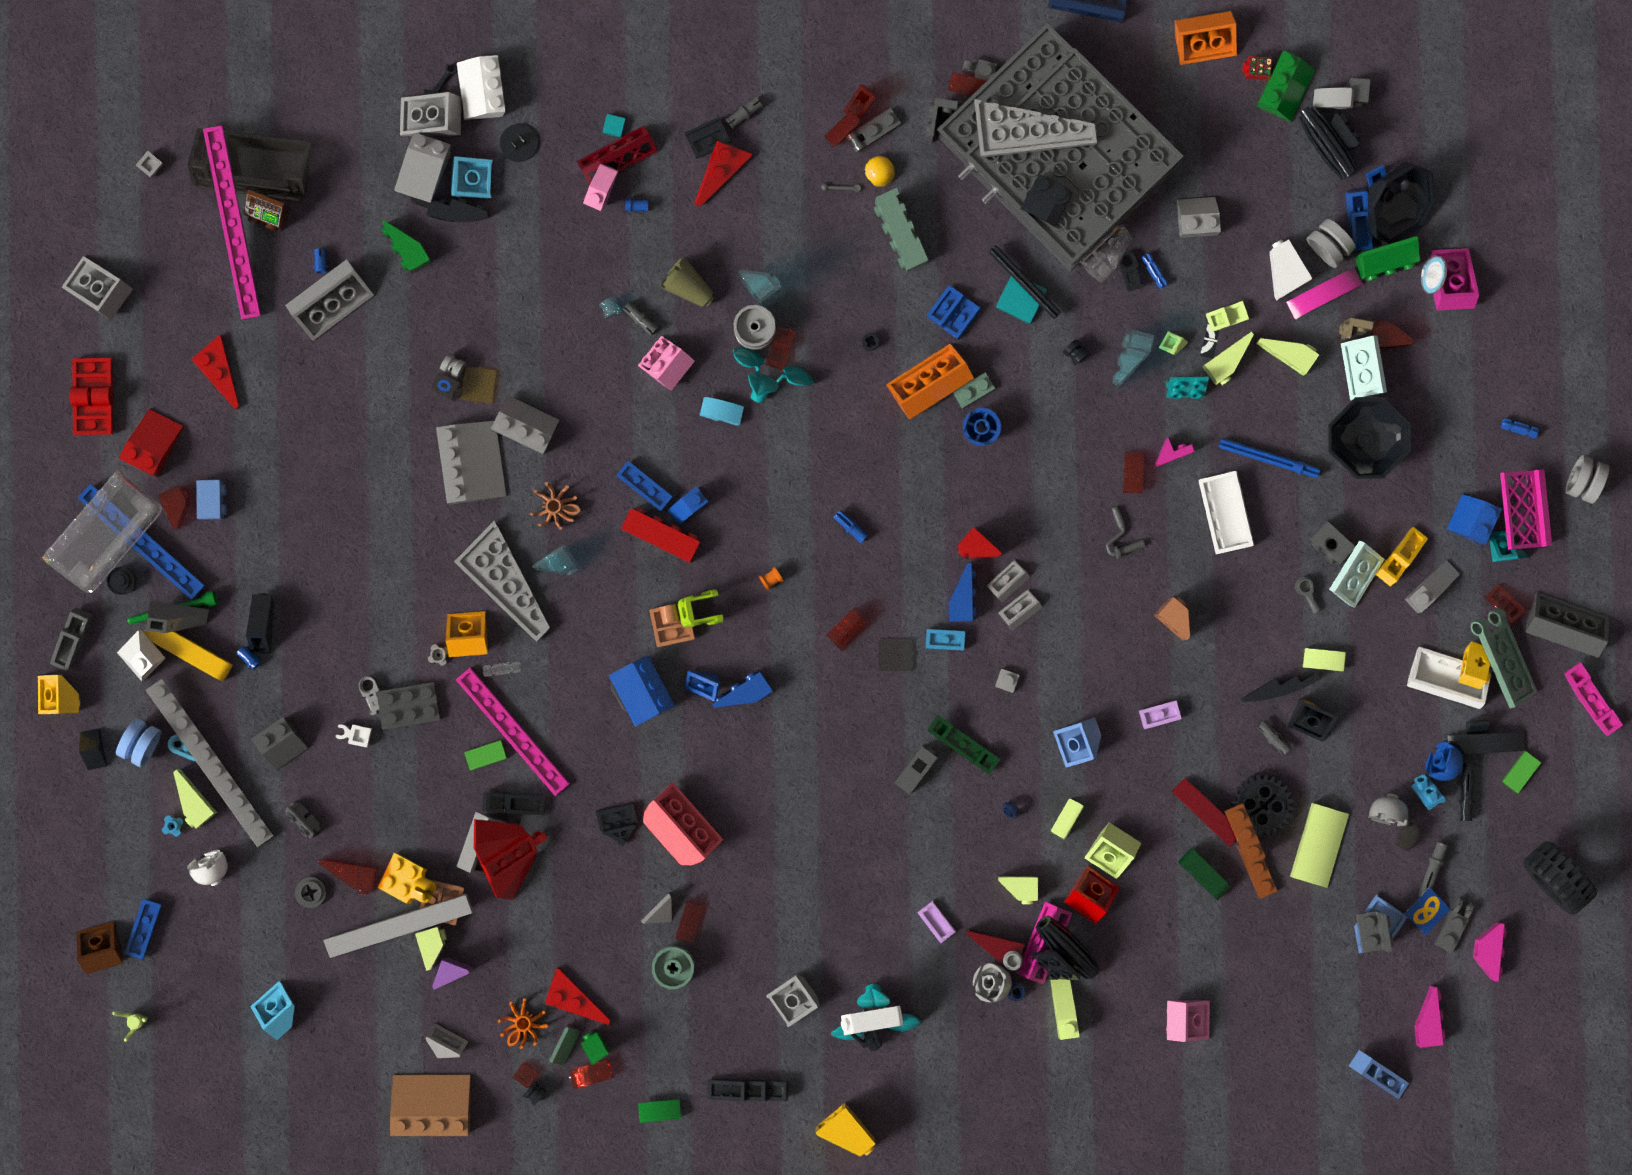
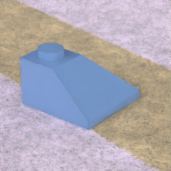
M1095 717L1053 731L1065 767L1097 758L1101 733Z

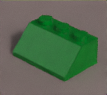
M1283 50L1256 106L1291 122L1315 70L1301 58Z
M1415 236L1359 254L1355 260L1361 280L1367 279L1372 281L1378 279V275L1383 273L1389 276L1397 273V269L1404 268V271L1415 268V264L1420 261L1418 237Z

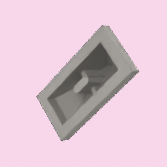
M668 893L641 922L643 924L672 922V895Z
M435 1023L426 1036V1041L437 1058L460 1057L468 1043L467 1040Z

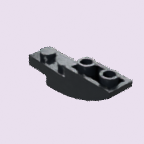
M414 197L411 198L414 204L428 208L426 213L428 217L437 220L463 223L488 219L490 216L489 212L486 211L487 208L478 204L475 207L468 205L469 202L461 198L457 200L452 199L450 206H448V202L437 199V201L432 200L430 203Z

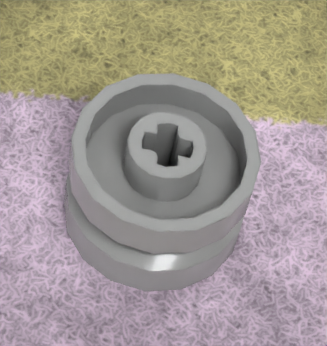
M1326 219L1319 225V231H1313L1307 237V242L1312 250L1333 268H1336L1343 262V255L1349 256L1356 249L1350 236L1330 219Z
M749 305L738 312L733 323L735 337L738 343L746 349L753 351L762 350L774 340L776 333L775 319L765 307ZM756 324L758 329L753 330L752 325Z
M1584 455L1580 456L1567 481L1566 494L1573 497H1578L1581 494L1583 501L1593 504L1604 488L1609 474V465L1602 462L1594 464L1592 458Z

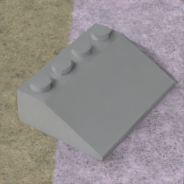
M494 421L436 427L447 504L452 505L506 497L498 434L491 430Z

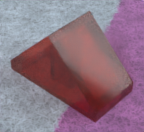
M861 83L843 112L858 123L875 103L877 95Z

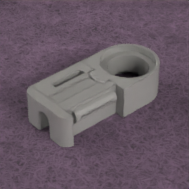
M364 677L359 682V689L362 696L366 697V701L372 711L370 714L376 715L379 713L376 692L380 691L374 678ZM365 680L373 682V688L370 691H366L363 688Z

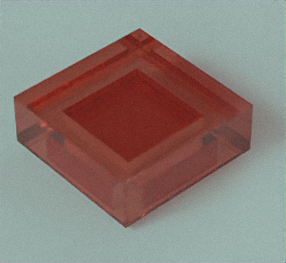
M523 1062L512 1078L528 1089L539 1072L526 1062Z

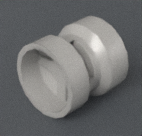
M448 353L440 369L444 372H450L451 376L457 379L464 370L466 362L461 359L457 360L454 355Z

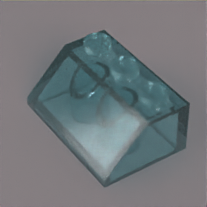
M740 270L738 272L740 282L759 306L766 308L781 296V283L775 275L771 277L769 273Z

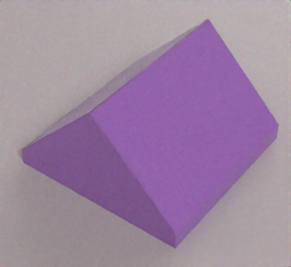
M446 957L441 961L432 987L435 990L469 974L474 969L470 965Z

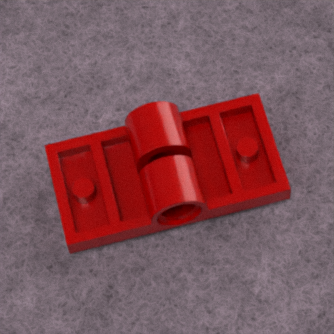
M73 358V387L70 389V402L73 406V435H113L112 358Z

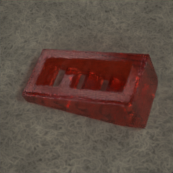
M1499 584L1484 597L1495 609L1501 608L1504 610L1509 604L1512 605L1507 612L1505 611L1506 619L1511 626L1526 614V610ZM1500 592L1502 595L1494 600L1493 597ZM1506 598L1507 601L1500 606L1498 603ZM1514 610H1517L1518 612L1513 617H1511L1510 614Z

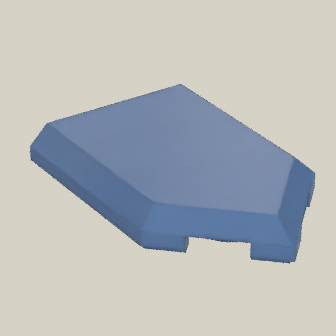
M1375 895L1364 912L1379 910L1386 913L1391 922V927L1388 928L1389 935H1392L1394 938L1408 917L1378 895ZM1356 923L1354 928L1358 945V951L1359 953H1363L1361 951L1358 926Z

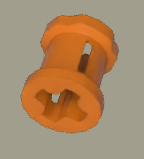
M775 566L769 573L759 576L767 591L779 581H784Z

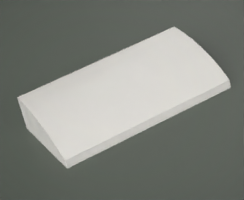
M1233 471L1200 479L1199 485L1215 553L1220 554L1255 546L1238 472Z
M1418 647L1407 686L1481 709L1486 701L1490 680L1481 689L1459 683L1463 660Z

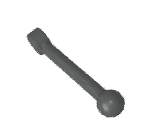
M823 183L821 189L824 191L839 189L859 192L861 186L858 184L854 186H834Z

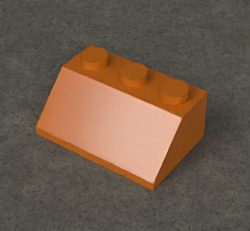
M1231 11L1175 20V38L1180 65L1237 56L1236 22Z

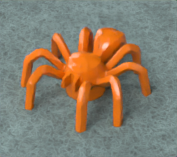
M525 998L522 1003L521 1015L515 1009L514 1003L510 1002L509 1005L516 1019L506 1016L498 1020V1023L506 1020L515 1022V1024L509 1026L500 1034L503 1037L510 1030L516 1028L507 1038L509 1046L516 1045L520 1041L521 1032H523L520 1049H523L525 1045L527 1031L532 1034L534 1039L533 1046H536L537 1035L531 1027H548L547 1024H532V1022L542 1017L545 1011L540 1012L532 1019V1014L528 1016V1011L524 1014L527 1003Z

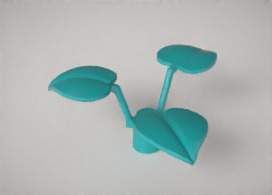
M746 348L733 349L734 358L739 364L748 368L755 367L756 371H751L748 375V380L753 390L750 397L755 402L764 403L768 393L778 390V383L783 378L797 386H808L815 383L806 371L797 366H786L783 370L785 374L774 380L760 372L759 366L764 365L765 361L758 352Z
M878 984L867 985L866 992L857 999V1004L862 1008H887L886 1006L890 1003V999L881 992V986ZM902 1014L903 1025L890 1027L889 1029L898 1032L908 1031L917 1027L922 1021L913 1015ZM841 1026L831 1032V1035L836 1038L855 1040L849 1034L844 1035ZM864 1032L855 1034L859 1037H862L864 1035Z

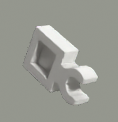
M353 724L350 730L346 725H338L339 728L344 729L345 733L342 736L336 735V738L345 739L348 737L349 744L368 748L372 732L371 728Z

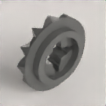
M314 877L302 879L295 889V897L298 903L306 908L319 906L326 896L324 884L321 880ZM308 885L311 889H318V891H316V893L313 894V898H311L310 895H303L306 894V892H308Z

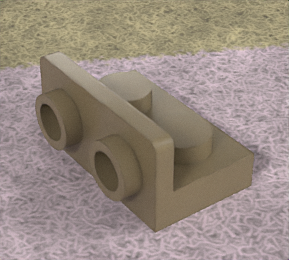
M1355 318L1344 320V323H1341L1339 328L1341 339L1351 338L1352 333L1363 335V333L1372 330L1374 322Z

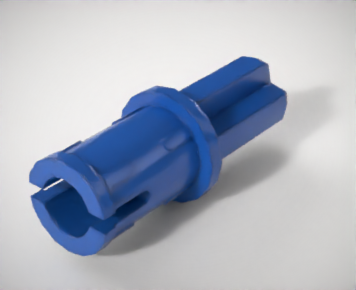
M842 510L835 514L834 519L846 529V533L849 532L859 543L869 535L856 524V520L853 521Z

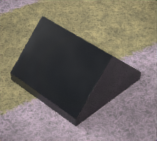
M1299 699L1288 727L1323 742L1339 715L1305 699Z

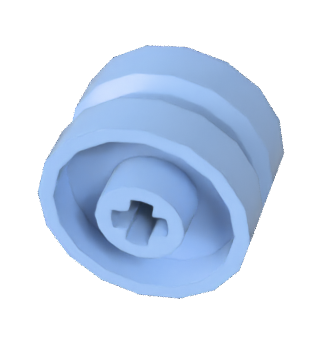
M135 718L124 732L118 744L116 755L123 759L131 757L132 764L143 767L152 756L161 738L162 730L154 726L147 728L145 721Z

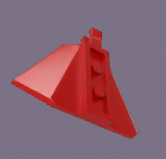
M474 819L473 848L496 897L513 900L536 858V852H538L536 846L547 840L545 832L541 833L538 830L531 836L520 824Z

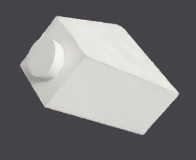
M1289 240L1276 242L1272 245L1273 249L1270 251L1276 300L1312 280Z
M900 1006L841 1016V1027L844 1035L903 1025Z

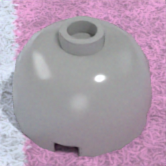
M1387 794V797H1380L1372 803L1368 817L1373 821L1387 825L1398 822L1397 826H1406L1409 811L1406 804L1398 799V795Z
M992 963L979 967L973 978V986L976 989L975 994L981 1001L990 1003L1002 1001L1008 996L1012 988V978L1009 972L1003 966Z

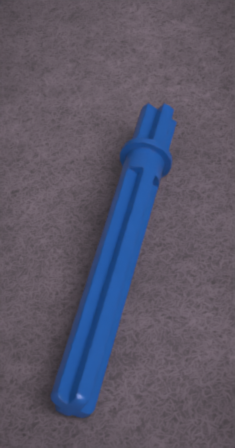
M1225 438L1220 440V449L1298 473V475L1304 474L1314 478L1319 476L1320 468L1305 464L1303 460L1302 462L1292 460Z

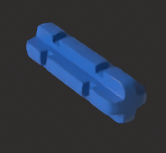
M1147 253L1142 256L1141 260L1144 265H1147L1146 268L1152 278L1156 279V284L1161 289L1168 284V281L1162 276L1163 273L1156 261H1153L1154 258L1151 253Z
M1504 418L1501 422V429L1507 431L1510 429L1511 432L1523 436L1527 434L1528 437L1533 439L1538 436L1539 429L1537 427L1531 426L1530 428L1527 424L1517 421L1511 422L1512 420Z

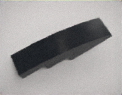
M1313 673L1299 681L1297 676H1293L1281 684L1276 679H1273L1241 698V701H1261L1284 696L1319 681L1321 678L1318 673Z
M709 1079L708 1099L788 1101V1081Z

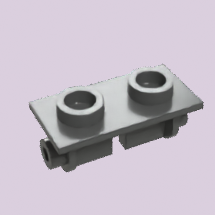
M295 800L290 805L292 808L288 805L285 809L286 817L289 821L295 822L300 827L299 831L305 837L308 836L311 839L315 833L322 829L321 824L312 814L307 819L304 817L309 811L301 802Z

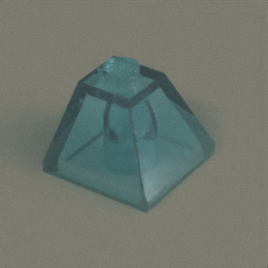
M563 544L533 564L532 567L538 571L571 576L578 571L577 567L580 564L568 546Z

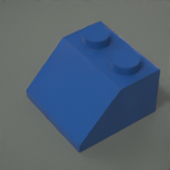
M1462 494L1447 530L1480 545L1487 544L1502 509L1486 501Z

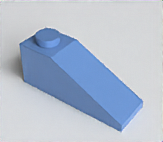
M1360 1050L1349 1064V1067L1397 1099L1401 1097L1409 1084Z

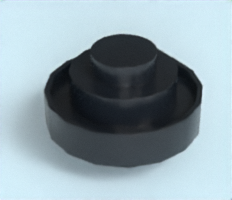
M117 567L111 570L106 580L109 590L118 595H126L132 592L136 585V577L133 571L125 567Z

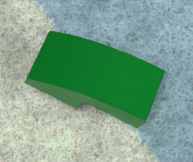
M679 1099L638 1103L640 1123L681 1119Z

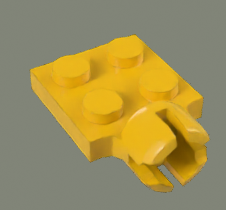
M397 853L393 854L378 886L384 892L410 905L414 899L423 903L429 902L433 896L426 892L428 889L434 893L436 892L435 883L425 877L427 869Z

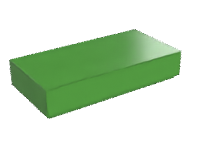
M501 740L464 752L470 770L507 759Z
M1524 751L1501 782L1514 792L1519 793L1541 762Z

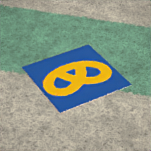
M1429 887L1406 911L1405 915L1426 936L1446 915L1450 908Z

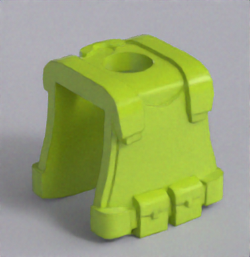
M716 589L705 591L698 596L691 595L678 601V610L683 627L690 628L704 623L715 625L723 622V615L694 620L691 602L718 596Z

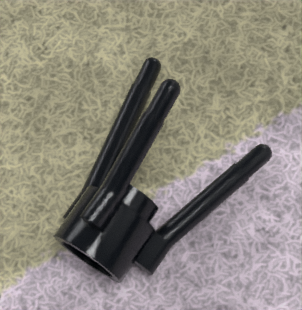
M876 1030L868 1031L864 1035V1040L855 1033L849 1034L863 1048L868 1047L870 1051H876L882 1046V1041Z

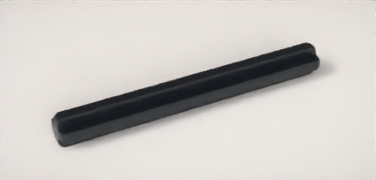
M995 245L989 251V254L1053 319L1060 315L1061 311L998 246Z

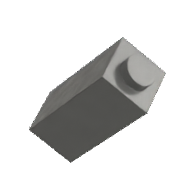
M921 746L894 783L910 795L936 761L937 757L934 756L936 752L929 746L925 748Z

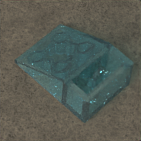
M1133 329L1129 334L1126 333L1121 347H1124V351L1119 354L1117 365L1120 366L1119 371L1114 373L1112 384H1115V390L1124 383L1150 354L1154 335Z

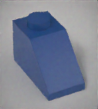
M695 487L667 511L677 525L680 526L709 504V502L698 487Z

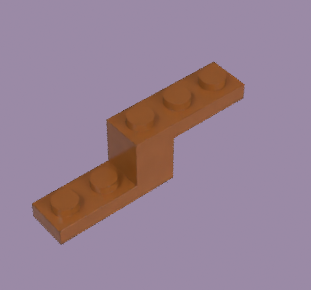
M1243 803L1225 810L1224 812L1238 842L1236 846L1259 899L1277 892L1264 861L1266 856Z

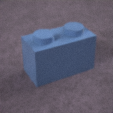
M196 480L197 519H224V515L227 514V505L224 503L223 498L227 493L226 484H223L221 480Z

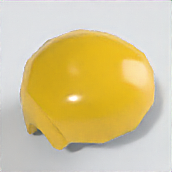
M875 156L869 159L865 165L866 177L874 186L885 187L895 177V169L892 162L884 156Z

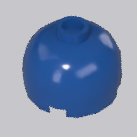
M977 408L967 414L963 421L962 429L964 436L970 443L975 446H987L998 438L1001 431V423L996 413L992 410Z
M1442 742L1436 746L1438 749L1434 756L1431 751L1426 761L1425 769L1429 772L1428 775L1435 780L1450 781L1461 774L1463 770V756L1455 746L1448 742Z

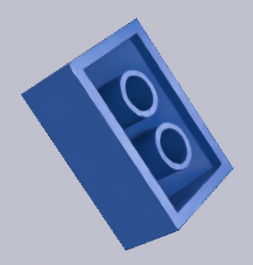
M649 655L609 675L635 727L675 706Z

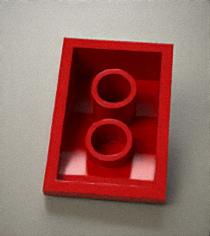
M149 409L128 439L118 459L152 476L158 477L184 426Z

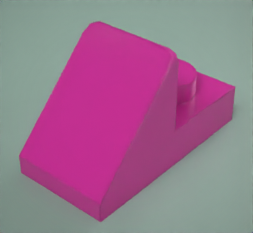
M1167 437L1156 460V467L1195 452L1192 444L1189 446L1186 443L1175 447L1176 451H1173L1170 440Z

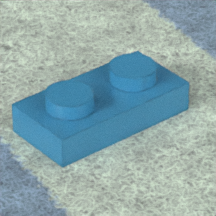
M927 629V649L964 651L965 631Z

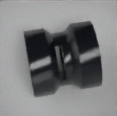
M1077 339L1072 341L1062 351L1065 356L1071 358V362L1075 366L1089 353L1085 348L1080 347V342Z

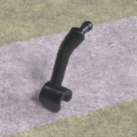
M447 64L445 67L446 72L438 81L434 90L424 89V93H439L448 78L457 73V66L455 65V70L450 72L448 71L449 64Z

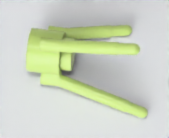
M112 1012L113 1015L127 1018V1025L131 1030L125 1037V1042L148 1020L146 1016L143 1017L138 1013L132 1015L131 1013Z

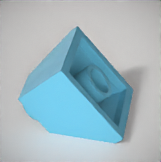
M278 981L250 1006L262 1029L276 1040L292 1028L295 1007L283 984Z

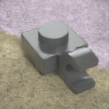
M980 59L977 64L965 61L962 70L975 73L974 79L987 82L995 74L997 64Z

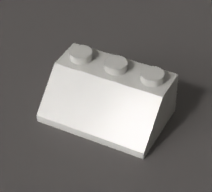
M498 55L480 56L458 62L457 69L464 120L502 117L505 113Z

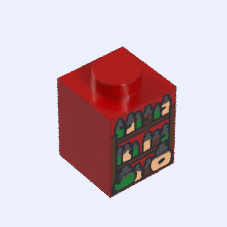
M1249 56L1246 62H1243L1242 67L1245 79L1268 81L1271 77L1272 58Z

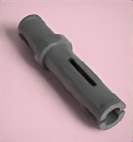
M1437 842L1432 858L1429 857L1428 860L1430 863L1418 894L1419 897L1429 887L1433 890L1440 867L1444 865L1443 859L1448 845ZM1431 872H1433V875H1432V877H1431L1429 886H1428V888H1427L1426 886H1427V883H1428V881H1429Z

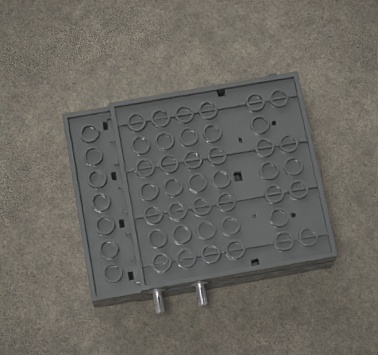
M1048 23L937 129V137L966 167L958 177L960 178L969 170L961 180H964L972 173L990 191L982 198V201L987 199L984 202L987 204L995 196L1070 272L1180 167L1181 160L1184 157L1174 147L1175 144L1172 140H1167L1076 48L1073 49ZM974 99L987 103H997L1007 107L1041 112V114L1051 116L1055 115L1060 118L1094 123L1097 144L981 158ZM1039 174L1055 180L1073 192L1055 227L1024 210H1020Z

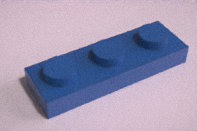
M629 461L625 463L616 475L659 511H662L673 498V496Z
M146 898L142 900L124 954L141 960L145 958L163 904Z

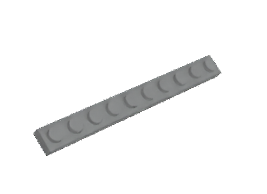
M161 679L147 688L146 692L254 844L258 847L273 837L164 681Z

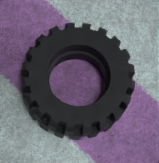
M1550 841L1543 842L1524 859L1523 865L1528 874L1567 913L1571 915L1579 913L1596 897L1597 889L1589 877L1554 843Z

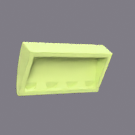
M1311 804L1290 877L1328 888L1349 814L1318 804Z

